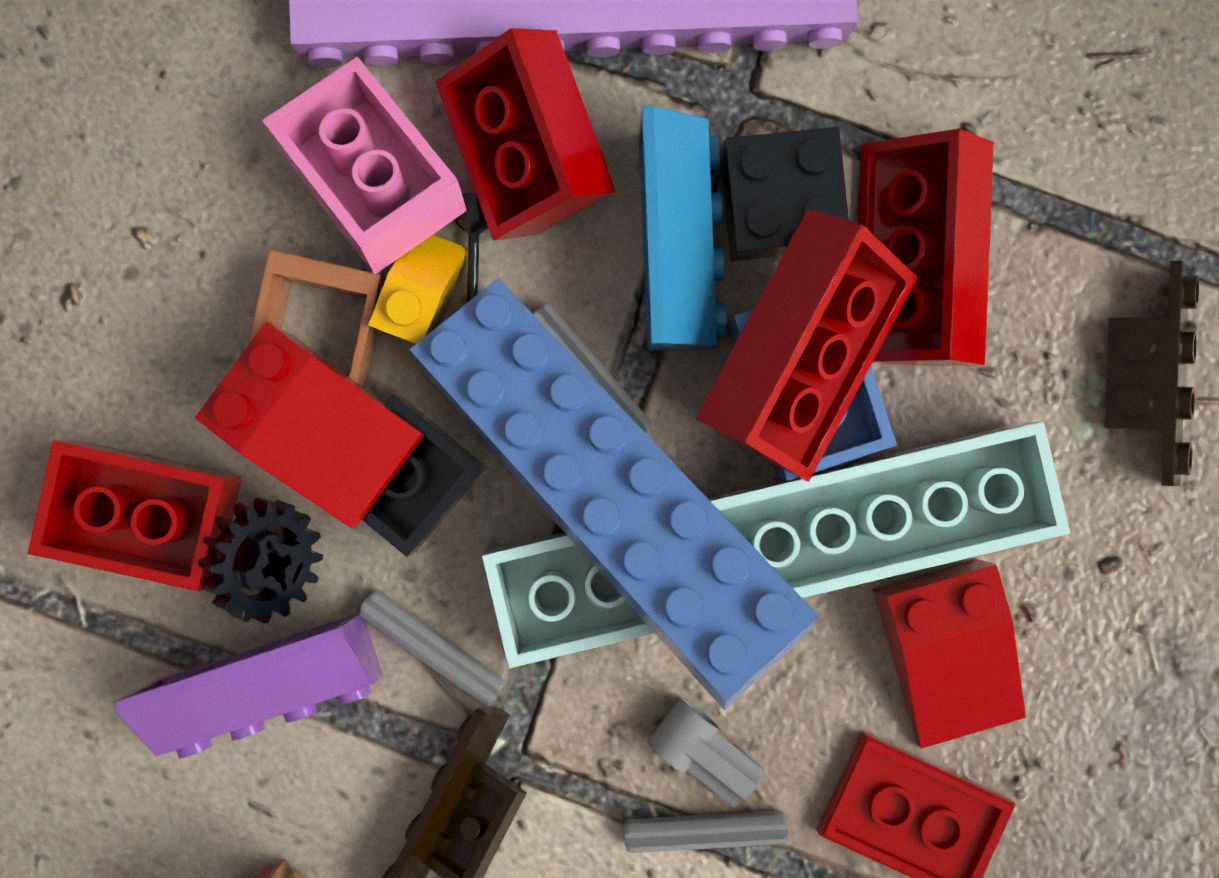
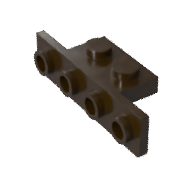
M1171 261L1168 317L1109 318L1104 428L1164 430L1161 486H1180L1181 475L1190 476L1192 470V443L1183 442V420H1193L1195 408L1194 387L1185 386L1186 364H1195L1197 356L1196 331H1187L1188 309L1198 308L1199 277L1198 275H1189V267L1184 261Z
M477 708L473 714L463 721L457 733L458 743L448 762L435 774L431 783L432 793L422 812L409 824L405 833L406 843L396 862L386 870L382 878H426L430 869L442 878L484 877L527 794L526 791L485 764L510 714L502 709Z

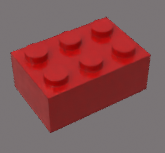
M510 28L435 81L493 241L537 235L616 192L557 30Z
M53 440L27 554L201 591L203 590L201 584L212 575V572L199 567L198 561L211 557L213 551L212 548L203 543L205 537H219L222 531L215 521L219 516L230 521L233 520L234 505L237 503L242 476L84 441Z

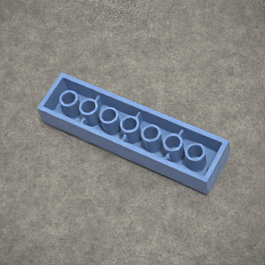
M499 278L410 349L425 378L724 710L813 630L819 615Z

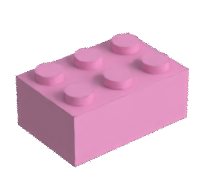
M358 57L262 120L282 157L374 275L467 211L458 179Z

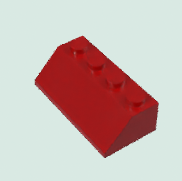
M958 128L861 144L858 223L863 224L918 277L872 364L920 366L985 365L993 141Z
M807 209L695 419L728 440L809 482L918 277L863 224Z

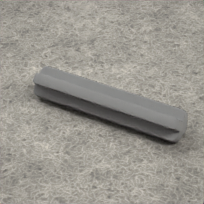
M545 304L535 311L533 315L646 433L652 426L650 419L555 308L550 304Z
M375 590L371 592L360 606L358 614L361 618L484 706L491 705L502 691L504 681L500 676L381 591Z
M782 811L628 819L624 824L625 848L630 853L779 845L786 843L788 839L787 818Z

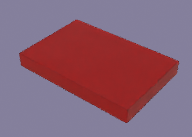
M861 731L816 830L820 836L911 878H983L1016 804L1003 795Z

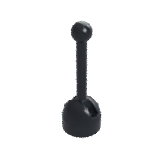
M462 193L467 211L454 219L456 224L468 233L467 303L478 294L479 234L488 229L476 193Z

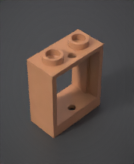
M269 250L248 345L266 321L279 328L282 327L292 282L365 298L348 377L366 390L379 331L368 326L386 278L381 274L374 275L368 271Z

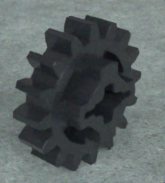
M262 497L255 498L253 507L239 502L234 505L236 517L234 520L230 521L220 516L215 520L222 531L219 537H205L203 543L212 548L213 551L211 557L199 560L198 566L212 572V575L201 585L204 590L216 595L212 602L216 607L244 622H248L253 618L265 624L270 622L272 611L284 617L290 615L289 601L292 598L301 602L307 600L302 587L305 582L317 583L319 579L315 573L310 571L311 564L323 560V554L313 551L311 546L321 536L319 532L307 528L311 521L310 516L295 511L294 505L280 500L273 502ZM267 525H278L284 532L277 534L268 531ZM244 587L250 590L257 589L258 594L244 595L240 589Z

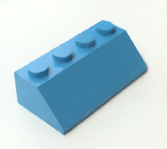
M642 106L638 139L647 352L713 350L717 346V336H726L725 303H716L715 281L724 280V253L722 247H713V226H718L722 223V200L720 192H711L710 170H719L718 136H709L707 118L656 106Z

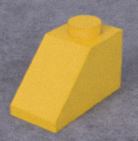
M432 235L397 259L388 272L368 326L391 337L416 345L442 323L468 256V248Z

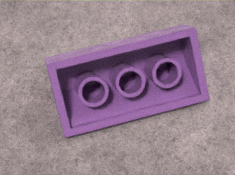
M355 614L153 681L115 701L114 706L121 719L155 756L176 750L179 758H185L212 747L211 738L230 732L232 741L239 740L264 730L265 725L263 721L283 715L285 722L289 723L318 712L316 703L337 697L339 705L362 699L371 694L369 686L375 684L383 673L366 621L359 614Z

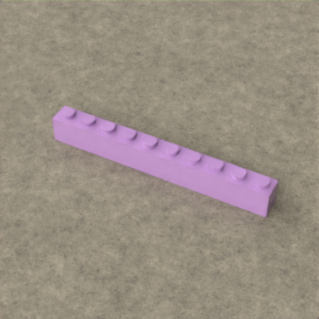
M289 0L291 45L303 61H308L311 66L320 68L338 67L343 64L342 60L354 59L356 57L364 59L367 64L376 66L396 64L400 57H420L421 61L432 64L448 63L454 59V55L475 54L510 28L557 30L564 52L587 50V54L593 57H611L619 54L620 49L642 48L645 54L665 55L674 52L676 47L698 46V50L704 53H719L729 50L731 45L753 44V48L756 50L772 51L784 48L788 42H808L811 48L826 49L842 44V40H848L858 23L857 0Z

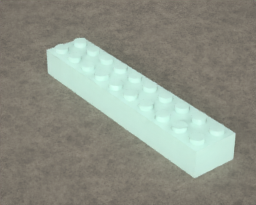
M1044 421L1018 423L813 473L809 482L798 477L789 481H775L708 498L802 598L1071 534ZM565 532L487 550L482 555L508 668L655 634Z

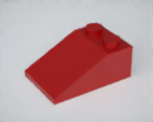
M267 321L195 416L196 420L238 453L352 529L358 526L424 437L421 431L294 335Z
M974 559L872 589L919 748L922 749L1026 718L1013 619L996 564Z

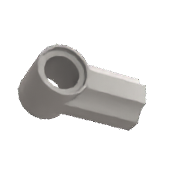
M681 697L649 737L647 743L672 767L684 774L688 770L735 808L742 801H746L757 787L764 769L755 759L719 732L720 728L703 711L687 699Z

